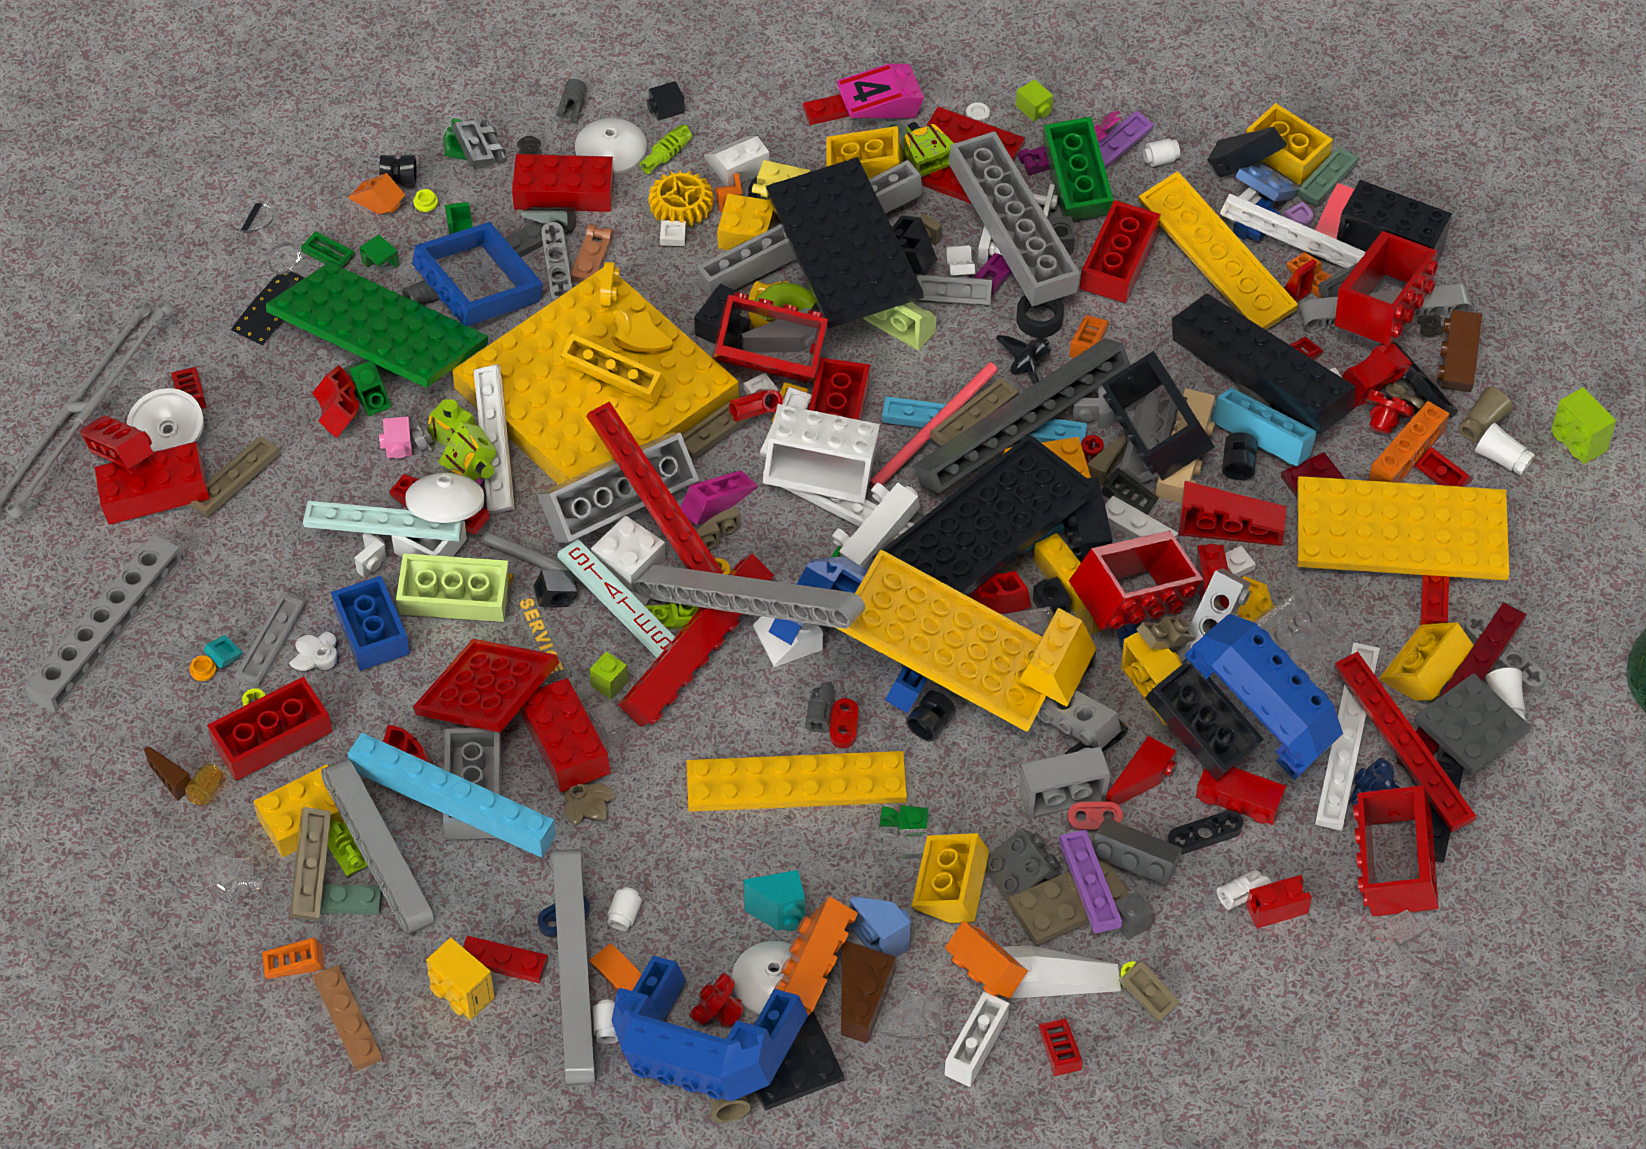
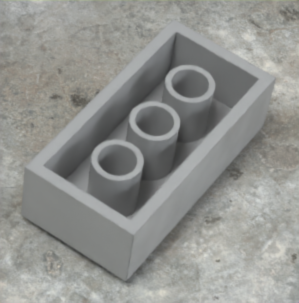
M480 728L445 729L444 770L501 795V733ZM443 813L446 840L497 838Z

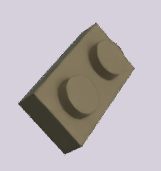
M1141 960L1137 961L1119 979L1121 984L1158 1022L1180 1002Z

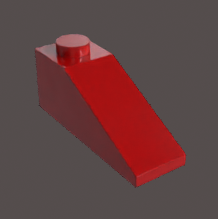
M1148 736L1107 792L1106 802H1114L1120 805L1161 784L1166 776L1171 777L1177 767L1175 762L1176 750Z

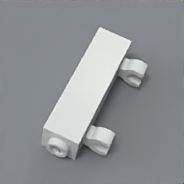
M877 482L871 489V492L874 493L872 497L880 502L875 510L852 537H849L839 528L832 535L835 539L833 543L842 547L839 551L840 557L845 556L868 570L873 563L872 557L880 549L882 550L890 544L919 510L918 494L911 487H904L897 483L889 492L883 485Z

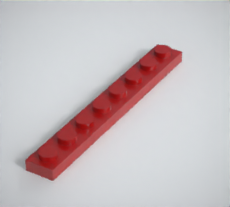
M610 401L588 412L586 415L587 419L686 568L723 574L724 572Z
M1357 651L1335 662L1334 668L1417 785H1424L1427 799L1450 831L1454 832L1474 822L1476 814L1360 653Z

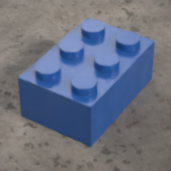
M382 576L331 592L334 611L359 671L410 654L407 634Z

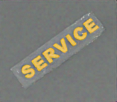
M535 591L512 597L511 604L531 650L556 654L560 662L545 679L546 684L572 677V671L545 610L538 605Z

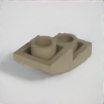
M735 506L717 514L696 530L708 550L720 545V535H728L740 529V513Z
M1165 616L1160 623L1142 622L1136 629L1151 649L1172 648L1189 643L1195 639V636L1189 630V624L1180 617Z

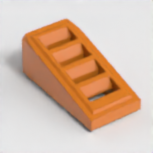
M1085 315L1070 343L1069 357L1075 358L1101 341L1106 333L1109 321ZM1087 326H1090V327H1093V328H1096V329H1099V330L1091 329V328H1088Z
M315 937L262 952L264 976L266 979L325 969L323 947ZM297 954H301V961L297 962ZM285 956H289L290 964L286 965ZM278 957L279 967L274 968L273 958Z

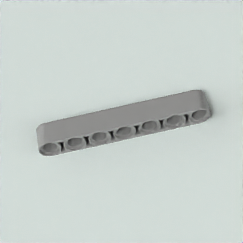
M1462 284L1435 286L1432 294H1427L1421 309H1416L1411 322L1449 318L1452 310L1471 312L1473 307L1467 287ZM1402 290L1370 293L1369 296L1392 304ZM1338 297L1311 299L1300 305L1301 317L1307 332L1342 329L1334 326Z
M345 759L321 770L322 780L402 930L408 934L433 923V913L352 762L349 759Z

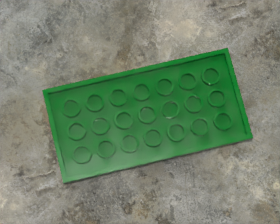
M328 262L266 303V312L425 388H428L488 344V335L474 328L464 326L455 319H451L438 313L436 310L423 306L414 300H410L395 291H391L378 285L376 282L365 279L331 262Z

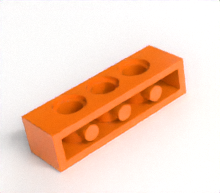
M1427 401L1373 462L1368 481L1400 483L1414 468L1430 446L1432 447L1445 432L1450 413Z

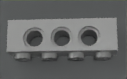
M1223 568L1215 570L1190 624L1189 630L1195 636V639L1180 645L1176 653L1181 660V664H1183L1186 658L1184 655L1210 630L1208 625L1210 619H1214L1219 623L1228 614L1239 617L1237 611L1240 605H1244L1250 596V591L1248 590L1250 582ZM1221 595H1225L1229 600L1227 609L1223 608L1220 604Z
M1075 690L1067 707L1046 696L1036 715L1045 723L1053 724L1060 728L1063 733L1070 734L1078 738L1086 746L1090 745L1094 748L1101 747L1102 749L1121 732L1116 711Z

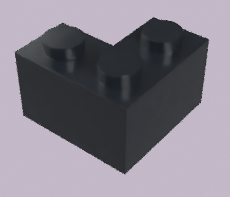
M901 215L892 228L914 274L925 275L937 260L929 235L921 218Z
M723 284L718 285L694 317L696 336L715 344L725 300L729 295H734V292L738 291ZM731 308L728 328L723 341L724 346L742 350V334L750 331V319L740 315L742 310Z

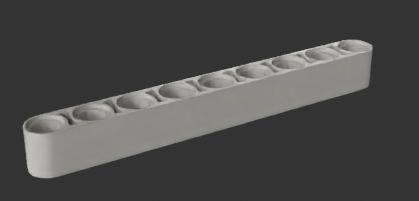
M581 849L555 850L552 853L566 1085L595 1083Z

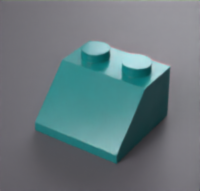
M798 870L743 879L744 910L746 913L777 931L784 929L786 931H794L798 928L799 923L805 916V896Z

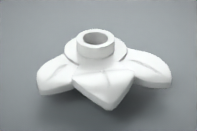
M326 631L318 638L313 635H305L298 638L295 646L299 654L289 662L290 666L301 671H307L314 667L328 670L335 666L338 656L335 649L337 643L335 635Z

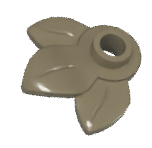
M1394 382L1393 385L1388 383L1386 386L1385 395L1390 399L1396 397L1401 400H1408L1419 409L1426 404L1422 399L1408 394V388L1398 382Z
M585 783L570 787L569 790L564 791V797L567 802L564 810L565 816L573 825L579 824L584 816L593 820L605 821L607 815L605 802L616 798V795L610 787L599 783L592 785ZM575 791L582 792L580 795L574 794Z

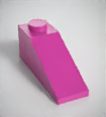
M742 470L690 485L680 508L691 522L699 525L733 507L756 490L758 485Z

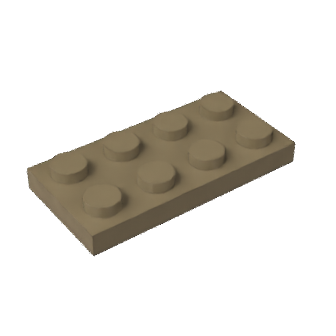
M1098 859L1114 902L1116 903L1129 896L1130 894L1110 864ZM1070 871L1008 898V905L1035 946L1090 923Z

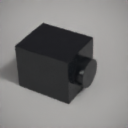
M676 81L649 89L647 107L650 113L655 114L658 121L685 113L684 96Z

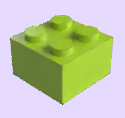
M1582 387L1559 400L1551 431L1558 441H1562L1573 457L1586 464L1608 451L1617 420Z

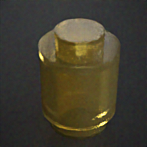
M205 764L203 767H200L185 788L189 801L196 805L208 804L222 784V771L212 764Z

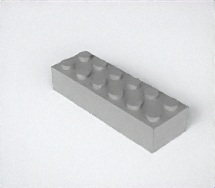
M681 432L667 433L640 446L670 493L699 481ZM615 459L609 460L537 494L556 542H571L645 506Z

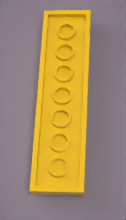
M1178 171L1138 196L1140 204L1146 210L1161 214L1159 225L1238 313L1267 330L1298 310L1297 302Z
M903 751L686 760L688 812L907 803Z

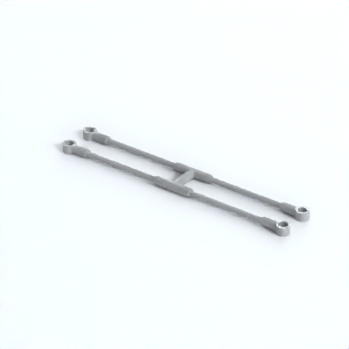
M163 299L156 305L157 310L148 321L147 327L104 385L98 388L89 401L80 402L85 396L87 388L128 333L134 330L140 320L151 312V308L145 301L135 305L133 308L134 313L125 324L126 327L82 386L77 388L53 420L52 426L8 485L0 491V513L2 512L1 507L11 495V490L58 427L63 425L71 413L81 412L75 419V424L29 486L25 487L16 500L10 502L6 507V511L12 518H17L24 512V505L33 495V490L80 426H84L108 393L109 387L152 329L158 326L164 316L173 311L174 306L168 299Z

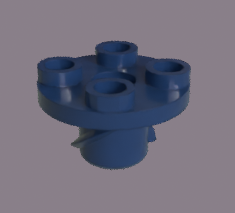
M1378 758L1367 769L1361 768L1354 778V781L1357 783L1350 802L1358 804L1357 793L1400 788L1393 780V765L1384 758Z

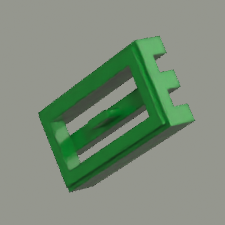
M316 231L301 246V252L324 264L328 262L337 264L344 268V265L347 266L350 263L349 260L355 257V251ZM316 240V241H318V242H320V243H322V244H324V245H326V246H321V245L315 243L314 241ZM332 249L343 254L344 256L342 257L339 254L333 252Z

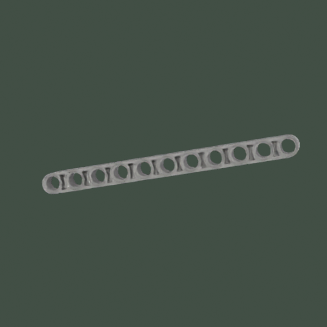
M652 565L635 582V588L638 593L651 598V600L842 629L848 628L865 610L863 600L852 592L663 565Z

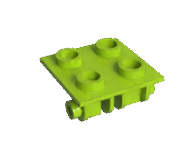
M336 819L331 820L327 846L346 877L368 865L346 824H342Z

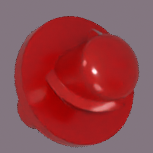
M1372 389L1365 396L1364 400L1375 406L1370 411L1371 420L1369 425L1379 433H1392L1394 426L1399 424V415L1407 418H1412L1414 415V407L1406 404V401L1392 397V399L1384 397V394Z
M724 972L713 985L707 983L699 993L700 1002L691 1010L689 1017L699 1025L705 1024L713 1017L720 1022L721 1027L734 1025L743 1013V1005L740 1004L742 1000L730 996L735 980Z

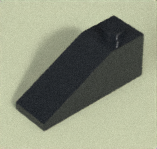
M1270 127L1218 140L1207 161L1219 177L1238 173L1240 168H1247L1285 148L1287 144L1275 127Z

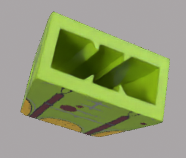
M917 122L907 125L905 128L907 134L904 136L903 151L906 159L921 174V177L950 166L951 144L954 143L936 125L930 124L923 128Z
M445 399L430 413L428 430L435 441L446 447L460 421L475 425L476 422L474 416L459 407L455 400Z
M460 421L438 463L456 474L464 475L475 481L478 477L487 479L493 475L495 470L491 463L496 455V448L480 426Z

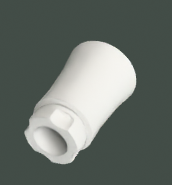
M1495 422L1485 432L1475 449V453L1499 463L1510 471H1515L1520 476L1527 470L1535 457V454L1528 451L1527 447L1508 435Z
M1501 668L1487 674L1485 677L1487 686L1526 721L1521 670Z

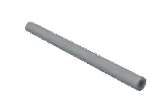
M490 532L484 538L485 545L546 570H570L559 560ZM571 571L573 580L575 582L583 584L580 581V579ZM628 589L643 605L651 604V598Z

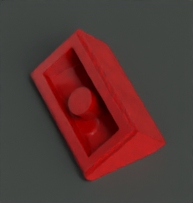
M1431 446L1415 464L1417 469L1439 485L1465 487L1473 480L1469 474Z

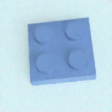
M1265 165L1240 168L1236 175V178L1273 201L1295 198L1298 191L1297 188L1292 186V181L1285 177H1277L1273 174V170Z

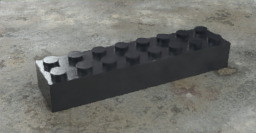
M1208 293L1172 318L1173 341L1254 393H1257L1260 397L1302 424L1317 431L1316 433L1320 435L1355 409V385Z

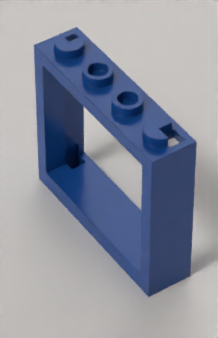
M491 222L415 245L412 258L415 270L423 276L428 286L433 288L440 300L448 306L454 317L456 316L464 326H469L540 301L543 283ZM482 246L516 287L470 302L436 260Z

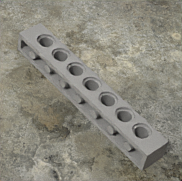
M155 534L140 546L139 552L132 560L127 561L117 578L110 581L106 591L94 600L89 611L78 619L73 630L64 636L56 650L45 658L40 669L29 677L25 687L31 701L54 713L61 708L183 562L178 546Z

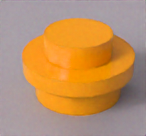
M205 655L195 657L189 667L190 675L197 681L211 679L217 670L215 662Z

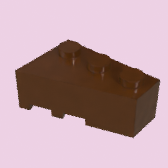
M1452 310L1450 317L1445 318L1443 333H1446L1445 341H1442L1440 356H1443V365L1439 364L1437 379L1441 380V388L1471 392L1475 378L1482 321L1481 313Z
M848 941L843 943L842 1036L868 1044L895 975L896 956Z

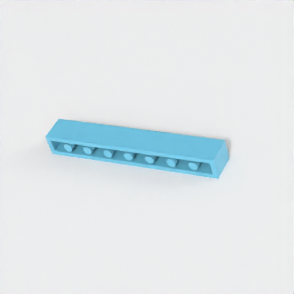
M361 733L347 753L348 759L352 762L359 775L543 858L556 837L554 819L369 735Z

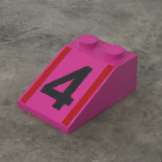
M886 64L837 81L838 89L850 118H915L924 100L910 64Z

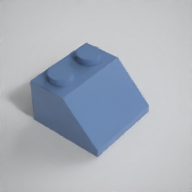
M855 896L850 899V908L856 911L858 915L855 921L849 924V927L867 948L896 956V958L909 950L910 926L912 922L904 909L900 910L894 902Z

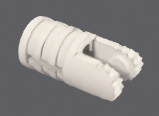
M1254 870L1224 884V886L1218 887V898L1227 910H1231L1247 901L1250 889L1270 884L1272 881L1267 876L1261 875L1259 871Z

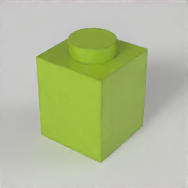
M1034 79L1017 89L1015 106L1035 122L1040 118L1047 117L1051 113L1053 95Z
M607 651L589 669L591 687L611 700L628 683L627 664Z

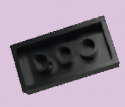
M1189 660L1156 685L1145 697L1146 701L1216 781L1256 749L1264 740L1210 677L1206 679Z

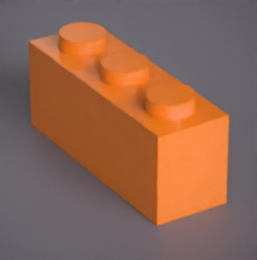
M964 920L945 946V949L953 955L951 960L961 968H967V975L979 983L983 982L985 984L983 989L995 997L1000 994L1010 999L1028 972L1023 965L981 928Z

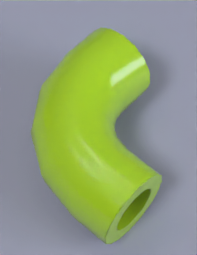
M787 282L769 286L754 300L757 302L759 298L771 300L774 302V306L782 308L784 304L798 307V311L808 307L811 310L816 303L810 290L799 284ZM757 314V315H758L759 317H761L762 319H765V320H771V319H772V317H768V316H763V315Z

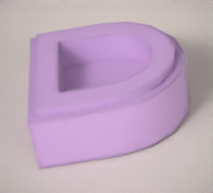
M1302 201L1285 211L1283 217L1309 227L1313 220V212Z

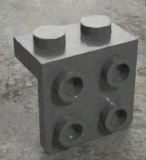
M1021 828L988 856L986 872L1007 902L1010 896L1034 887L1043 878L1050 880L1062 875L1058 869L1061 866L1054 855L1047 853L1044 848L1046 843L1037 832L1033 834Z

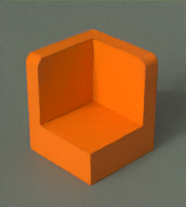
M739 173L733 174V186L715 188L719 212H723L728 194L743 196Z

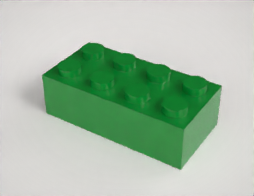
M1091 116L1044 125L1042 141L1056 194L1058 195L1062 217L1072 216L1073 222L1106 216L1114 199Z

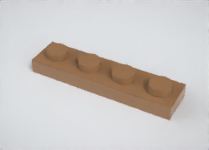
M339 965L312 975L313 982L355 1071L381 1061L382 1055Z

